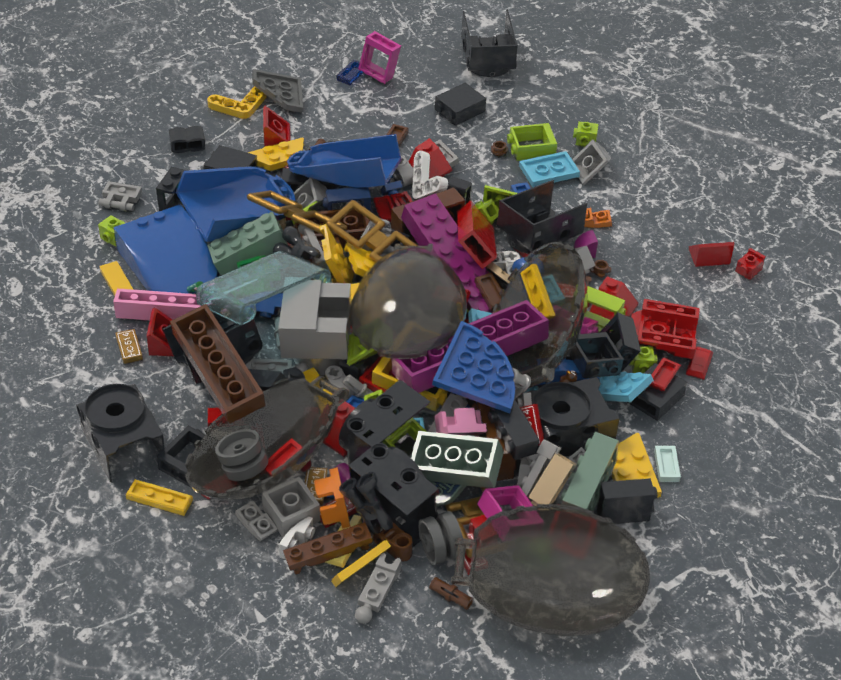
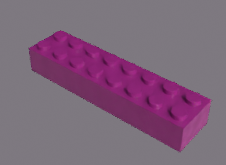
M436 193L404 205L401 219L418 245L429 253L428 260L445 286L467 289L471 292L466 305L468 311L472 308L496 313L505 309L503 307L494 311L489 310L474 282L476 277L488 274L489 272L486 267L481 269L458 242V226ZM464 310V315L469 320L468 312Z
M528 300L469 323L480 329L489 340L495 341L506 356L549 339V320ZM458 328L392 354L393 375L418 393L434 387L432 385L433 379Z

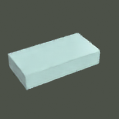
M655 446L654 453L659 482H680L681 475L676 447Z

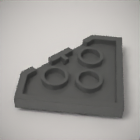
M253 69L252 84L285 110L302 113L301 78Z

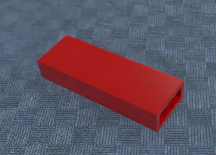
M469 201L457 211L458 242L483 269L497 258L494 227L475 204Z

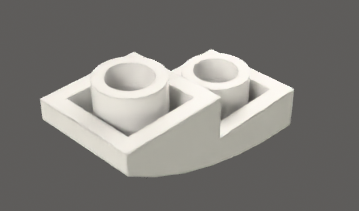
M307 517L297 523L279 543L280 558L285 559L283 550L305 543L308 539L311 540L313 538L315 527H313L312 517Z

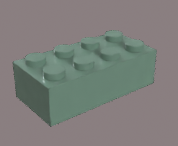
M272 211L263 214L252 222L246 223L237 230L229 232L220 239L213 240L208 244V248L215 267L223 280L238 273L237 262L260 255L269 257L273 255V248L277 243L289 244L282 238L283 229Z
M418 431L411 459L418 465L425 478L429 481L495 488L504 450L498 439Z
M598 432L594 433L592 439L588 438L585 445L586 452L584 456L580 455L577 461L578 469L576 473L572 472L570 475L568 490L564 489L561 494V505L592 516L597 505L601 482L608 481L617 462L619 440Z

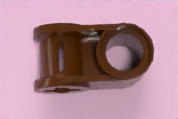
M393 523V528L390 530H382L380 533L373 535L376 545H379L384 540L388 541L391 547L386 552L395 559L400 558L404 562L412 557V537L398 528L396 524Z

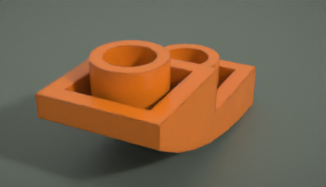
M587 208L584 227L602 228L612 226L609 210L592 213L591 208Z

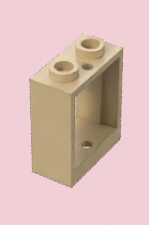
M555 453L529 495V498L532 499L531 503L541 510L542 508L552 507L577 464L563 455Z

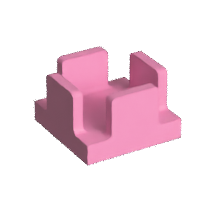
M456 408L454 416L446 417L445 411L435 415V433L474 435L478 437L487 432L486 424L481 423L480 410H474V408Z

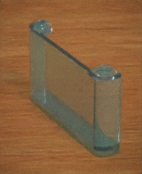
M278 251L201 284L196 292L197 304L200 306L207 304L212 312L243 325L254 318L256 303L312 278L314 280H321V283H332L331 273L325 268L289 253Z

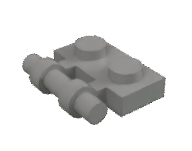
M108 181L102 191L103 198L106 199L100 198L98 204L108 209L118 208L120 211H133L135 205L130 202L137 203L142 194V187Z

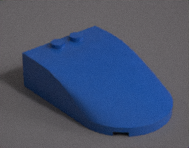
M392 134L311 146L308 151L300 150L288 158L287 164L289 170L293 173L323 182L357 188L386 185L402 159L397 136Z
M257 167L183 171L176 190L177 196L206 242L220 239L229 232L243 227L246 223L260 218L263 214L272 212L247 199L249 193L271 190L295 201V195L291 187L277 175L273 177L267 174L266 170ZM271 198L264 199L280 207L287 206ZM273 212L278 221L287 217Z
M181 204L113 227L117 251L147 291L195 294L196 291L188 293L187 287L198 281L203 282V287H214L213 284L218 279V270L213 263L203 236Z

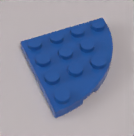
M461 321L433 379L432 385L507 413L511 412L515 397L514 373L503 350L495 341L492 342L484 336L480 329Z

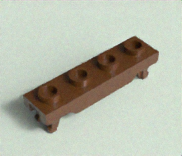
M363 522L285 549L283 553L289 570H294V573L297 575L300 574L301 567L306 565L312 567L352 553L358 547L366 551L369 549L368 544L373 541L367 525Z

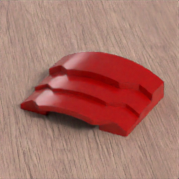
M644 299L642 310L631 315V318L634 320L639 343L665 350L674 356L694 359L697 340L695 337L700 308Z

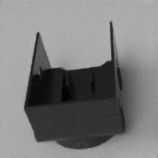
M506 9L504 34L496 35V37L482 38L481 36L479 38L478 36H470L465 12L463 11L461 39L468 71L483 77H498L506 74L510 69H516L518 45L508 9Z
M554 180L500 200L497 227L507 234V242L514 249L527 254L548 253L554 250L559 243L565 242L584 232L588 203L555 215V211L551 209Z
M230 294L208 305V307L246 365L253 359L255 354L261 351L263 342L254 318ZM231 306L232 310L224 314L223 310ZM171 325L163 328L175 360L178 363H185L190 369L193 377L192 380L196 385L203 382L173 335Z
M597 377L568 383L552 382L541 386L538 390L527 392L531 393L532 404H538L544 439L560 447L559 454L564 457L573 455L581 447L585 450L586 443L584 441L588 440V438L592 439L595 432L616 439L620 418L616 411L608 408L599 391L601 383ZM569 411L565 414H559L560 412Z
M399 380L376 399H367L359 404L349 414L339 434V445L347 451L348 464L350 465L370 449L372 445L382 443L426 407L430 401ZM406 434L393 445L400 444L401 447L399 449L409 456L413 453L416 441L409 434Z
M136 384L105 385L93 391L86 401L76 404L81 428L110 482H112L108 456L115 454L120 447L144 438H150L159 453L165 448L163 433L157 425L152 412L149 411L145 404L144 397Z
M376 443L348 465L350 479L355 478L358 482L364 474L375 472L378 478L374 488L377 498L380 497L381 503L390 515L392 522L412 537L413 548L421 541L419 535L420 519L429 516L437 518L436 496L439 495V489L425 478L418 465L405 452L396 447H387L383 443ZM398 516L405 520L402 525L396 520Z

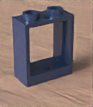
M352 187L326 190V197L323 198V207L326 208V211L332 210V203L355 200L361 201V205L371 212L369 188Z

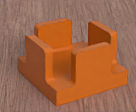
M338 467L329 469L330 477L314 481L317 498L330 495L335 496V504L320 507L323 524L341 522L342 529L351 527L345 497L339 491L341 480Z

